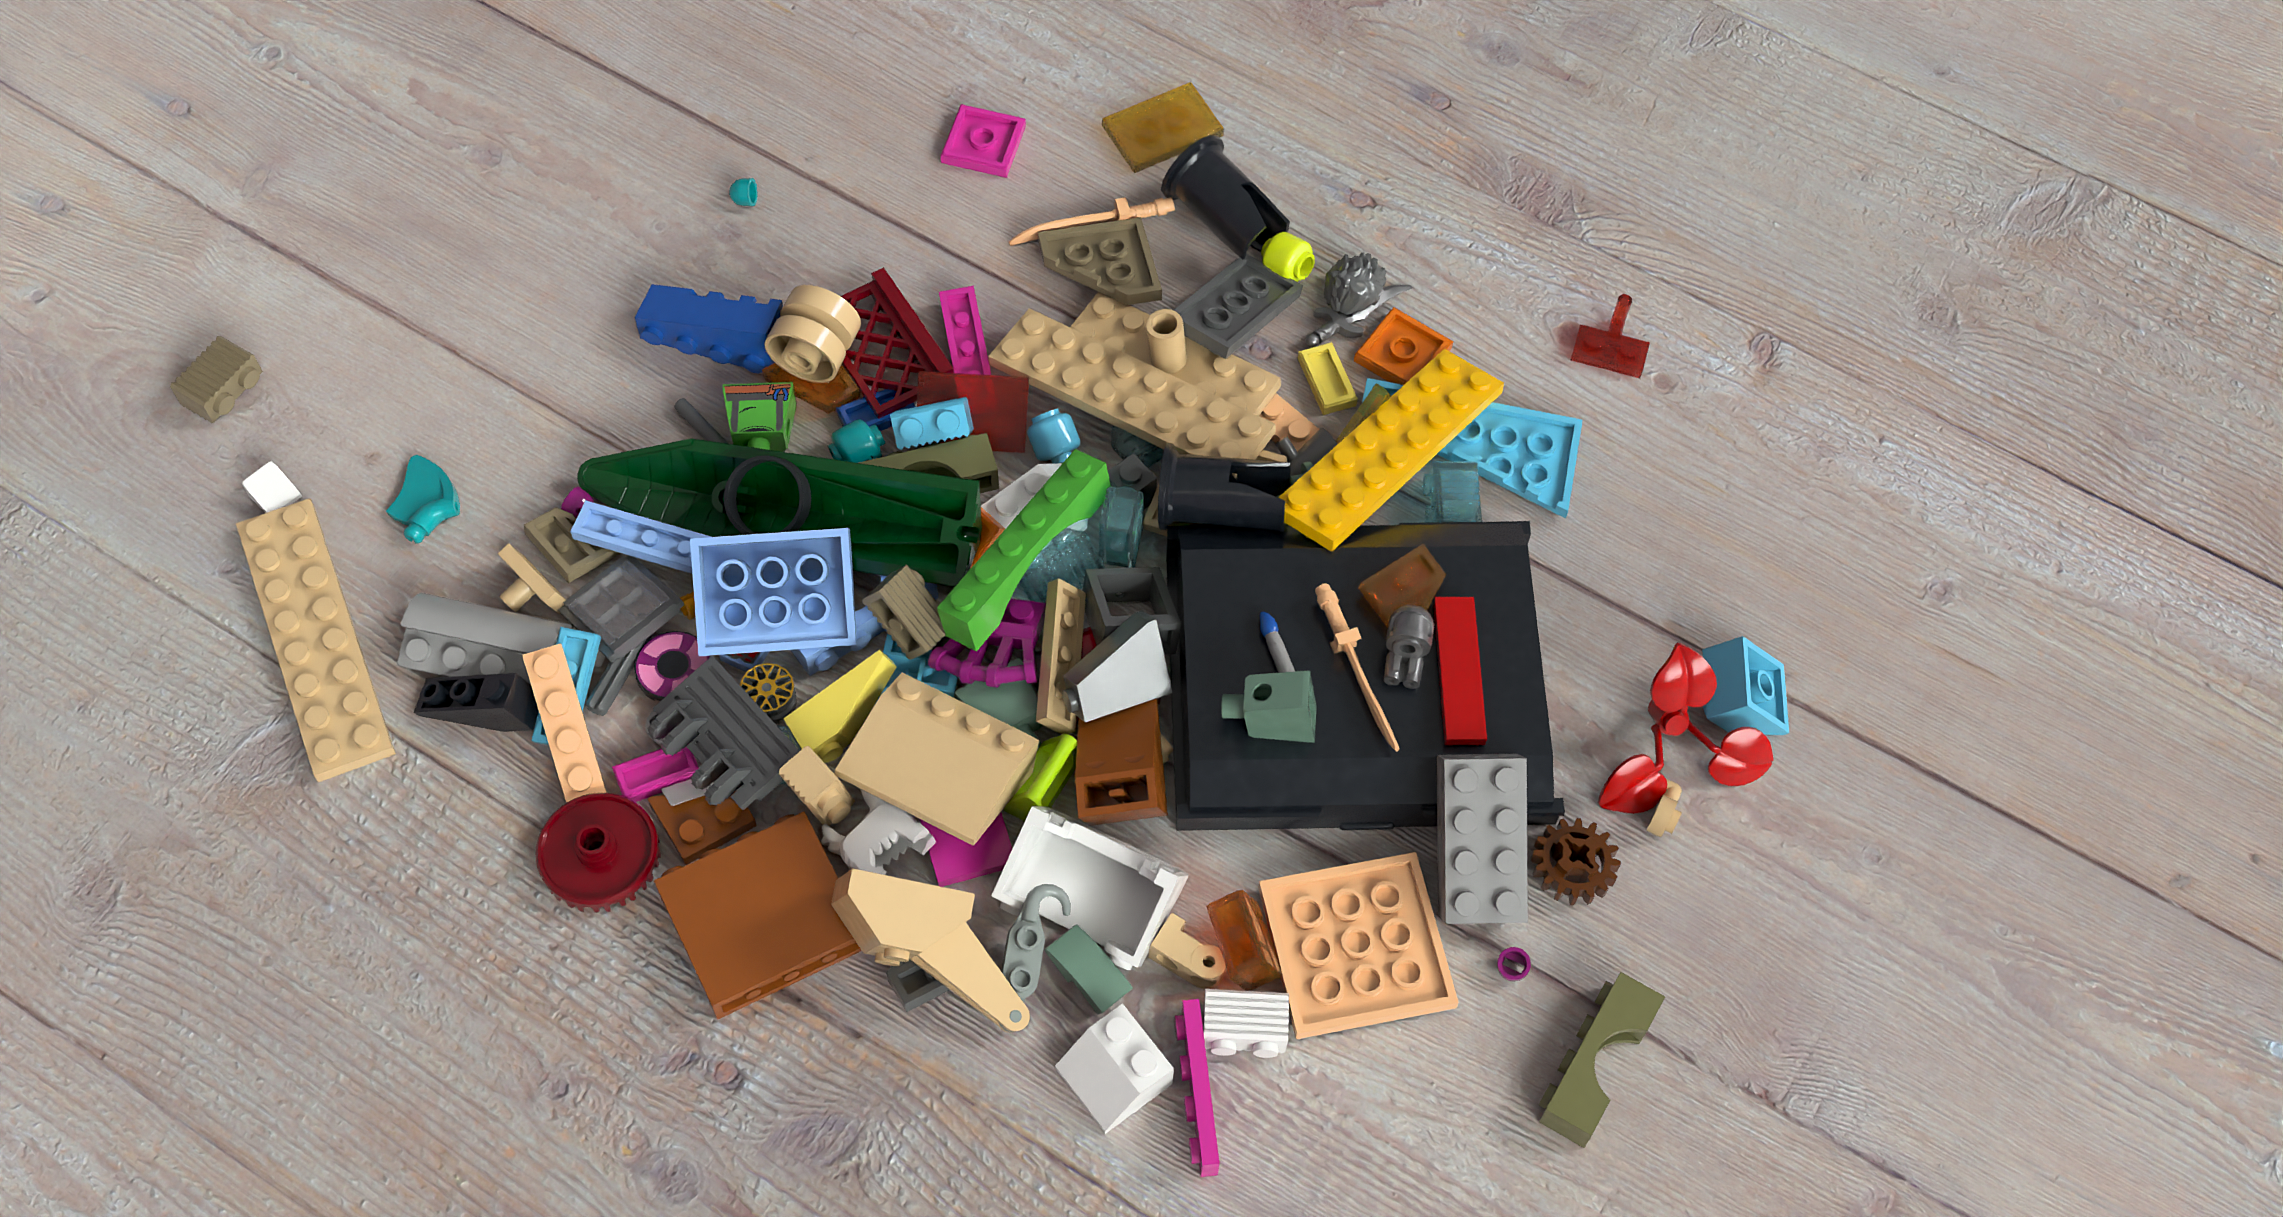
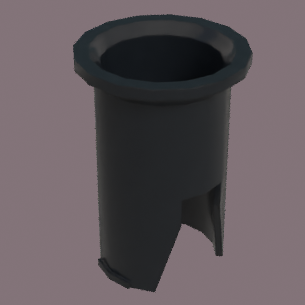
M1209 135L1190 145L1177 157L1162 181L1161 191L1166 198L1180 199L1224 244L1243 260L1250 246L1261 252L1264 243L1280 232H1288L1290 221L1223 154L1224 143L1219 136Z
M1166 443L1159 482V529L1167 530V526L1173 522H1185L1284 532L1285 500L1275 496L1282 495L1290 487L1291 462L1179 454L1174 449L1173 443ZM1232 473L1237 474V478H1234Z

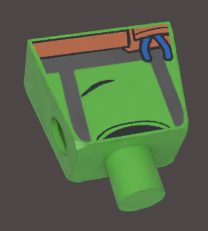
M793 382L723 384L722 389L733 445L781 452L787 450L797 407Z

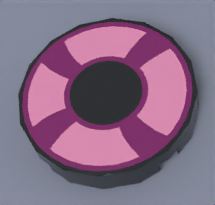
M673 630L660 633L645 642L637 653L634 670L638 686L648 698L654 701L655 699L661 701L706 662L711 655L698 656L697 636L689 632Z

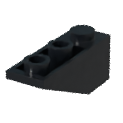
M517 673L426 678L414 713L421 717L501 732L533 731L539 712L531 684Z

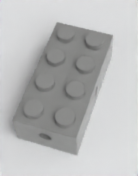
M1519 754L1437 755L1438 916L1445 924L1528 923L1527 758Z

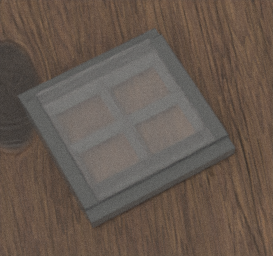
M628 555L626 557L622 556L563 602L564 605L558 611L577 630L600 635L601 641L598 650L612 663L616 659L620 660L680 612L679 609L684 606V603L635 557Z

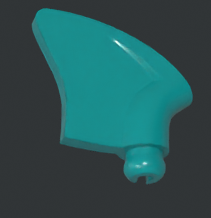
M414 455L409 460L402 490L386 512L391 518L407 525L408 527L404 529L405 538L410 542L414 540L415 544L423 541L424 536H429L443 520L458 516L460 514V502L457 491L447 474L430 460Z

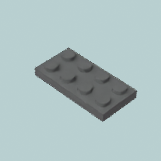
M1246 253L1245 259L1242 260L1240 257L1173 311H1176L1182 317L1185 337L1209 349L1212 353L1227 359L1297 300L1301 295L1303 285L1291 278L1288 279L1278 275L1261 261Z

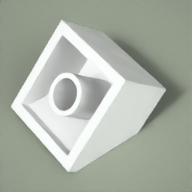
M1123 1004L1090 1026L1055 1065V1069L1105 1134L1173 1083L1174 1068Z

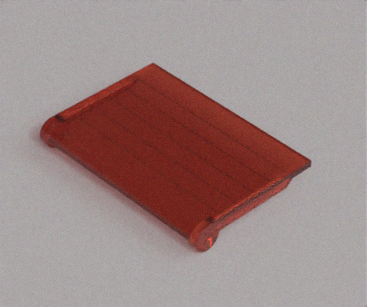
M919 371L917 407L967 397L974 427L970 435L987 433L992 451L1025 453L1029 377ZM955 437L953 440L949 438L946 441L941 440L939 444L958 440L959 438Z

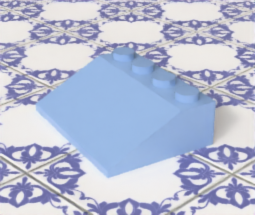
M849 528L690 539L698 656L857 645Z

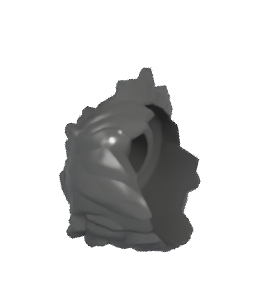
M1361 252L1359 256L1352 258L1345 254L1326 273L1324 298L1327 304L1331 305L1332 310L1341 311V313L1346 315L1363 311L1371 304L1375 306L1383 292L1382 287L1386 283L1385 275L1387 271L1383 267L1380 268L1378 259L1374 257L1371 259V254Z

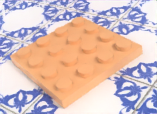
M1416 852L1259 881L1258 888L1284 993H1289V1013L1296 1039L1457 1008L1458 998Z

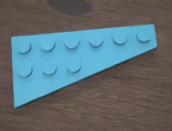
M1367 378L1362 403L1374 386L1378 388L1380 393L1363 417L1367 419L1403 385ZM1492 402L1437 455L1566 519L1583 420Z

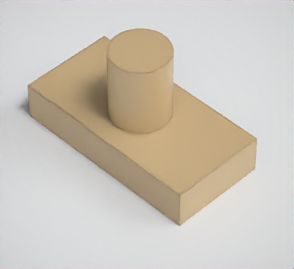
M508 543L498 555L517 573L519 578L499 597L514 612H517L533 595L537 594L544 603L560 614L558 609L566 601L564 596L522 553Z

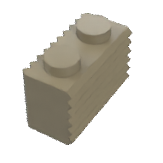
M217 336L216 341H212L211 346H207L206 351H202L201 356H197L196 361H193L191 366L181 373L180 377H176L175 382H171L170 388L183 407H186L195 414L197 413L210 423H214L221 415H226L233 409L235 400L246 389H251L257 384L263 371L253 354L224 337Z
M906 564L890 573L862 600L863 604L867 605L868 610L872 611L873 616L877 617V622L881 623L882 628L887 630V634L892 636V640L897 642V646L906 654V658L912 660L931 650L946 634L937 611V607L941 602L935 600L924 587L925 582L918 572L911 570Z

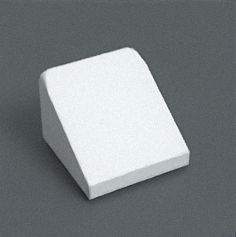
M272 461L262 466L242 482V486L248 496L265 513L291 505L302 497L301 493Z

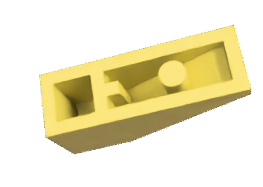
M878 650L783 718L801 749L809 746L824 763L837 759L843 753V749L854 740L897 668L894 662L881 650Z

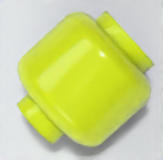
M1280 232L1268 239L1261 250L1262 263L1278 275L1288 279L1291 278L1296 282L1307 278L1315 264L1311 244L1288 232Z

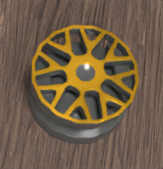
M764 663L749 669L742 677L740 686L775 724H780V720L795 710L797 696L793 678L787 669L778 664ZM775 668L779 669L777 673L773 672Z

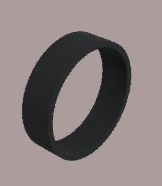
M773 456L752 457L737 466L731 473L724 491L726 514L733 526L744 535L757 534L750 530L740 518L736 504L737 490L745 474L753 467L765 462H778L785 466L794 476L798 484L800 499L798 510L788 526L777 533L799 530L806 521L811 507V489L804 473L793 463Z

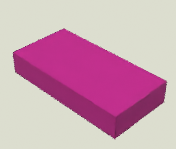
M685 747L673 756L666 755L661 748L612 766L622 796L638 802L662 793V789L691 779L693 773L699 767L693 753Z

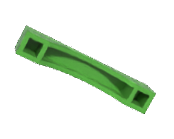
M1077 449L1069 455L937 607L947 637L976 652L1000 625L1016 586L1040 551L1068 526L1080 520L1091 518L1110 496L1112 488L1106 462Z

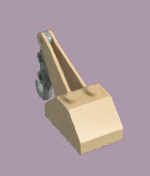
M852 868L836 880L831 903L863 953L874 955L876 963L899 966L900 961L907 962L910 959L1007 1033H1014L1024 1029L1030 1020V1013L1024 1001L1037 988L1045 943V935L1039 916L1040 902L1045 897H1055L1062 905L1063 915L1069 916L1071 913L1069 897L1062 888L1054 884H1041L1034 887L1027 894L1022 911L1008 931L1002 969L1000 971L966 923L971 919L974 893Z

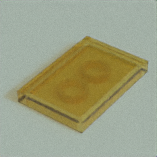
M1191 82L1102 118V127L1134 173L1180 155L1190 145L1209 135L1224 136L1223 126Z

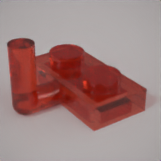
M1622 294L1618 297L1608 331L1580 324L1571 361L1640 379L1650 342L1622 335L1632 304V298L1629 295Z

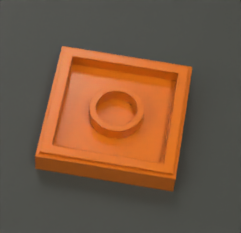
M1393 307L1355 353L1354 362L1388 382L1405 385L1442 350L1450 351L1454 341Z

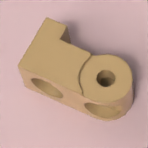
M1171 913L1151 943L1148 958L1198 988L1212 989L1217 987L1222 982L1226 970L1227 960L1224 952L1212 944L1203 945L1184 933L1186 921Z

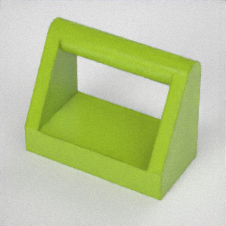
M1062 734L1043 741L1037 750L1033 773L1003 810L1025 822L1032 806L1051 808L1076 769L1077 740L1069 734Z

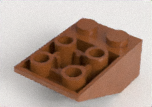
M1157 698L1088 722H1084L1079 718L1075 770L1078 818L1088 825L1094 826L1168 816Z

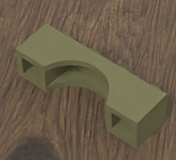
M987 433L969 435L968 437L963 436L958 440L941 444L932 443L923 448L906 452L896 451L885 457L859 462L868 465L979 481L980 493L999 489L998 468Z
M1620 972L1614 984L1605 981L1595 1000V1003L1601 1006L1597 1016L1594 1018L1587 1014L1576 1035L1583 1040L1578 1051L1575 1052L1569 1048L1557 1071L1564 1074L1559 1086L1557 1087L1550 1083L1538 1104L1546 1109L1539 1123L1583 1148L1586 1146L1611 1101L1601 1089L1596 1078V1054L1603 1048L1615 1043L1640 1044L1665 999L1664 995Z

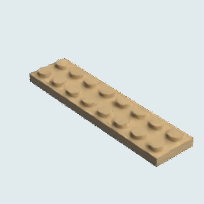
M1030 308L988 356L990 366L1162 449H1165L1166 443H1173L1174 449L1179 454L1255 460L1275 434V423ZM1232 473L1234 478H1237V474Z
M308 498L236 523L313 775L318 783L395 755L396 752L312 500Z

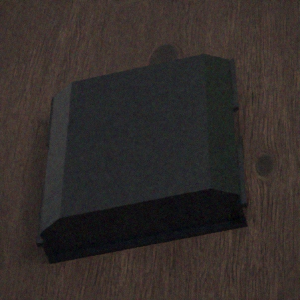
M1530 521L1399 523V525H1360L1332 552L1288 524H1284V532L1220 525L1167 526V588L1181 621L1176 654H1170L1176 831L1313 828L1391 830L1394 827L1437 826V755L1519 754L1527 758V825H1552L1557 823L1559 816H1564L1563 798H1554L1553 750L1528 550L1531 536ZM1322 584H1329L1331 590L1336 593L1339 600L1338 605L1349 629L1358 628L1362 639L1357 640V645L1353 648L1369 686L1399 746V751L1397 752L1389 745L1381 733L1346 652L1341 651L1334 654L1329 642L1334 641L1335 635L1324 610L1320 608L1317 602V595L1315 593V589ZM1435 597H1474L1487 732L1485 745H1445L1433 609ZM1405 605H1416L1427 610L1434 623L1431 649L1427 655L1422 657L1423 668L1420 685L1415 689L1405 687L1403 682H1400L1398 685H1388L1384 682L1386 656L1390 652L1386 647L1389 619L1396 609ZM1262 611L1269 613L1277 622L1278 633L1285 645L1295 672L1310 671L1317 706L1315 742L1253 738L1248 735L1245 719L1222 717L1223 694H1244L1245 678L1249 675L1279 673L1268 648L1266 638L1260 630L1259 614Z

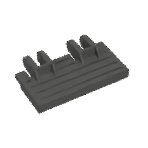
M713 656L653 708L658 716L647 728L648 734L652 739H663L661 745L666 755L673 756L682 748L687 747L702 765L693 773L691 784L696 789L702 790L709 786L704 794L705 800L710 805L717 806L726 798L731 797L742 810L748 807L756 798L761 801L783 781L779 775V769L800 751Z

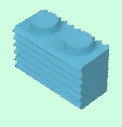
M967 397L899 410L890 414L896 445L900 450H903L905 447L908 449L912 446L917 447L920 444L924 446L926 443L931 445L934 441L939 443L941 440L946 441L949 438L951 440L955 437L960 439L963 435L968 437L974 430Z

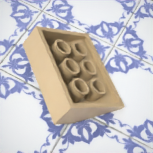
M902 672L881 694L837 765L834 774L974 846L1033 773L1039 739Z

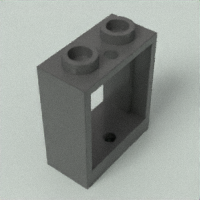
M1160 567L1085 569L1082 589L1086 593L1085 613L1096 646L1130 617L1111 616L1107 602L1150 601L1155 615L1150 616L1157 620L1164 655L1176 654L1181 621Z

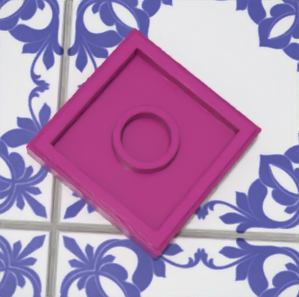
M961 104L942 150L941 163L1007 178L1026 128V119Z

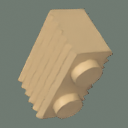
M809 746L804 747L779 769V775L822 825L827 824L830 826L832 823H839L851 811V806L855 800L837 776Z

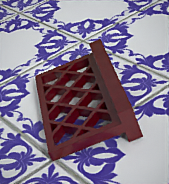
M884 267L871 273V282L841 296L854 307L860 318L869 320L866 330H859L855 339L862 340L858 352L846 350V356L842 365L878 419L939 389L943 395L956 389L954 368ZM870 295L876 302L873 311L855 308L857 301ZM876 321L891 324L893 328L890 336L872 333ZM868 342L886 345L883 356L865 354ZM892 348L908 349L910 355L907 362L890 359ZM861 362L879 366L875 378L859 374L858 370ZM886 367L904 371L900 383L882 379ZM910 372L926 375L929 380L920 386L907 384ZM878 388L897 391L894 399L882 405L879 404L875 396Z

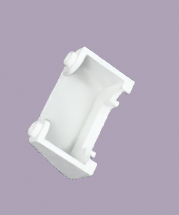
M1032 806L991 896L1002 901L999 906L1001 909L1019 916L1027 894L1034 887L1041 884H1054L1062 888L1068 895L1071 903L1070 915H1063L1060 901L1052 896L1042 899L1039 915L1068 929L1077 924L1096 943L1105 947L1104 950L1110 953L1109 958L1115 965L1131 970L1132 966L1137 968L1142 966L1149 953L1151 943L1163 927L1189 874L1060 811L1049 807Z

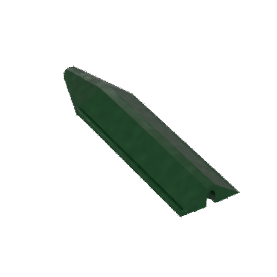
M690 438L591 458L580 466L577 473V481L580 488L585 490L590 496L614 509L711 537L736 536L744 534L739 532L730 522L724 506L725 486L731 473L742 462L752 457L773 456L785 459L796 465L804 473L811 489L810 511L806 521L797 531L849 528L853 571L888 576L907 564L911 570L918 572L922 576L924 582L955 587L970 570L980 544L982 532L980 487L977 480ZM765 462L753 467L745 474L737 490L736 504L740 518L750 530L757 534L777 533L783 530L793 520L798 510L800 499L798 484L792 473L778 462Z

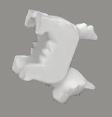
M862 789L863 798L870 811L846 837L834 831L827 824L822 826L824 837L821 840V844L829 846V852L841 855L844 863L850 870L853 868L885 875L887 872L883 869V864L890 865L892 858L898 860L899 854H905L907 847L925 855L936 843L934 837L921 823L917 822L914 815Z

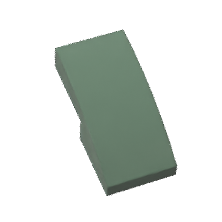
M1077 924L1044 949L1068 983L1074 982L1097 1015L1105 1012L1133 989L1106 953Z

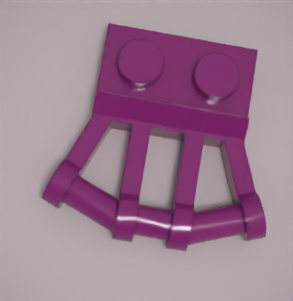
M1010 599L1000 625L977 652L971 649L967 660L961 662L956 657L966 646L950 639L943 647H936L931 652L928 665L939 672L945 670L960 678L961 683L966 684L980 681L986 682L988 687L998 688L1000 684L1026 680L1027 684L1037 682L1034 649L1044 626L1046 603ZM988 646H999L993 663H990L988 667L981 666ZM1014 649H1023V665L1007 667Z

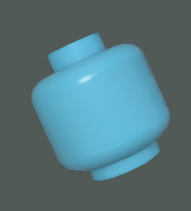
M1054 409L1031 419L1033 425L1028 428L1027 435L1038 460H1051L1052 464L1063 463L1072 451L1079 447L1080 438L1069 414L1060 413L1059 409Z

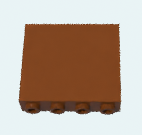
M805 811L797 815H785L769 828L760 832H748L742 835L736 843L723 849H711L702 854L699 860L684 867H672L666 870L660 878L654 880L661 900L669 913L717 1020L862 951L831 905L835 882L838 877Z

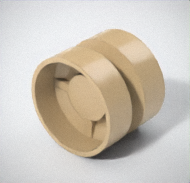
M813 285L797 286L791 291L781 310V317L775 321L765 340V349L770 358L788 373L811 382H829L835 378L846 356V350L851 347L861 327V319L854 307L836 293Z

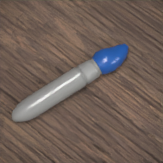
M1262 611L1259 614L1260 630L1266 638L1278 672H1295L1285 645L1278 633L1277 622L1269 613Z

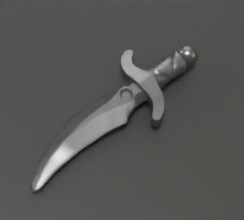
M1391 285L1383 287V292L1375 306L1371 304L1365 310L1349 315L1341 313V311L1337 313L1326 307L1316 308L1314 310V317L1323 318L1328 322L1306 337L1305 342L1307 346L1311 348L1316 347L1336 333L1350 338L1363 336L1364 329L1352 326L1350 323L1365 319L1385 301L1412 289L1413 286Z

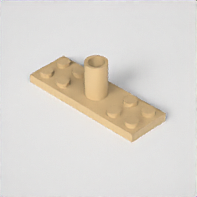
M1098 292L1070 327L1258 416L1281 387V377L1233 354L1224 359L1190 338L1185 337L1182 317L1176 311L1170 309H1161L1149 315L1135 307L1121 303Z

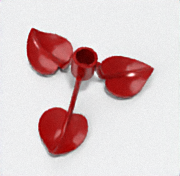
M1677 642L1669 658L1658 670L1651 684L1650 695L1652 700L1648 705V712L1655 721V724L1651 726L1655 741V763L1645 754L1634 755L1623 761L1612 772L1600 792L1598 804L1603 809L1635 814L1648 811L1660 802L1667 790V780L1659 772L1664 766L1662 733L1677 736L1687 729L1710 751L1716 753L1708 764V772L1717 782L1723 785L1741 786L1751 783L1763 776L1771 767L1774 761L1772 747L1766 735L1760 730L1753 727L1734 729L1725 735L1721 742V747H1719L1691 723L1687 713L1688 706L1701 707L1706 705L1715 693L1717 680L1709 663L1690 647Z

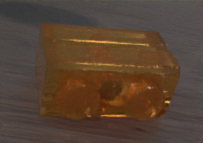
M1237 890L1206 906L1229 977L1233 982L1239 984L1245 991H1249L1283 975L1266 924L1262 921L1263 915L1257 901L1244 890Z

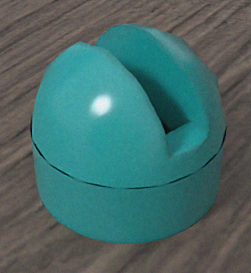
M741 178L731 185L729 195L735 204L740 206L756 205L758 189L754 178Z

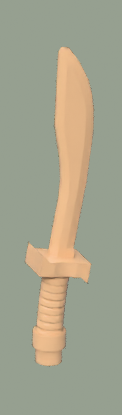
M1126 197L1115 199V207L1112 211L1039 224L1016 235L1009 241V245L1013 246L1038 240V232L1140 217L1146 218L1158 215V217L1167 215V212L1175 211L1172 197L1165 199L1162 197L1155 199L1153 202L1129 207Z
M1322 584L1315 589V593L1317 595V602L1320 608L1324 610L1335 635L1334 641L1329 642L1334 654L1341 651L1346 652L1381 733L1389 745L1397 752L1399 751L1397 740L1369 686L1353 648L1356 647L1357 640L1362 639L1358 628L1349 629L1338 605L1339 600L1336 593L1331 590L1329 584Z

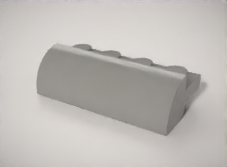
M419 593L410 601L400 626L406 627L397 666L446 677L517 673L531 684L522 655L556 645L560 627L572 629L573 625Z

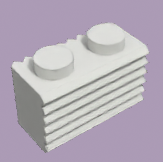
M1205 989L1203 1013L1205 1049L1211 1048L1213 1054L1222 1056L1233 1055L1236 1053V1050L1253 1051V1055L1262 1058L1276 1057L1278 1052H1286L1289 1028V993Z

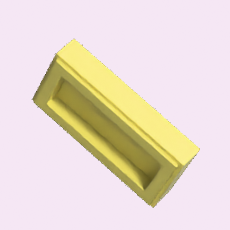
M1332 342L1298 351L1297 359L1322 415L1357 406L1358 398Z

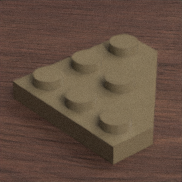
M1141 217L1038 232V243L1044 267L1126 305L1162 300L1161 284Z

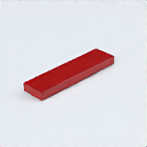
M1435 597L1433 609L1445 745H1485L1487 732L1474 597Z

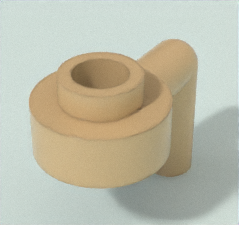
M1666 779L1667 790L1662 796L1646 830L1659 837H1662L1664 831L1672 834L1682 812L1675 809L1682 789L1679 784Z

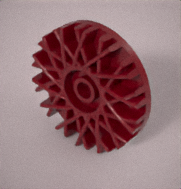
M591 793L570 800L548 818L538 836L535 852L536 864L551 894H554L559 902L562 899L570 908L577 906L581 912H584V907H590L596 913L600 911L601 907H604L607 912H610V905L619 902L621 906H625L626 898L634 901L636 899L635 892L640 887L646 890V881H653L652 871L654 867H659L658 858H661L658 844L660 840L650 816L635 801L614 793Z

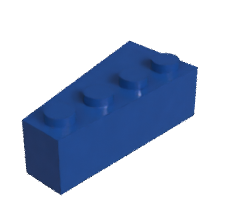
M651 284L635 316L640 339H644L652 345L661 344L676 348L688 355L697 354L708 357L720 364L729 363L740 366L756 374L765 373L774 376L778 369V365L766 352L765 340L775 321L781 317L782 300L770 299L768 304L756 303L757 300L753 296L741 295L739 301L726 299L721 292L709 291L706 296H698L693 289Z

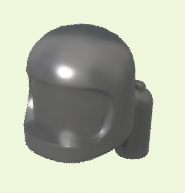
M1416 605L1401 606L1392 613L1389 619L1386 647L1390 652L1386 656L1384 682L1388 685H1398L1400 682H1403V685L1410 689L1418 688L1420 685L1423 668L1422 657L1430 652L1434 630L1431 615L1422 607Z

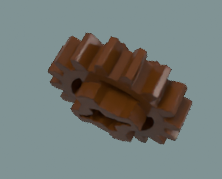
M1563 818L1560 819L1557 830L1548 825L1543 833L1544 837L1538 836L1534 845L1537 850L1533 851L1530 862L1538 865L1535 866L1532 874L1533 877H1544L1545 880L1541 886L1543 891L1551 887L1556 890L1554 900L1558 901L1564 894L1569 896L1570 905H1575L1578 897H1582L1588 905L1592 903L1595 897L1594 893L1603 898L1609 889L1608 886L1613 887L1618 877L1615 872L1618 871L1621 865L1620 860L1613 858L1619 848L1617 845L1608 846L1606 844L1610 836L1608 832L1601 835L1595 833L1597 823L1593 822L1588 828L1582 827L1581 818H1576L1574 825L1569 826ZM1550 850L1553 852L1552 858L1556 861L1554 867H1552L1550 861ZM1596 856L1599 857L1601 862V873L1598 871L1600 866L1595 861Z

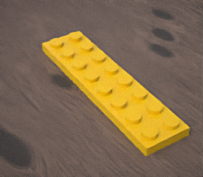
M1442 350L1278 497L1285 500L1284 522L1331 552L1334 551L1500 396L1503 391L1504 382L1450 351Z

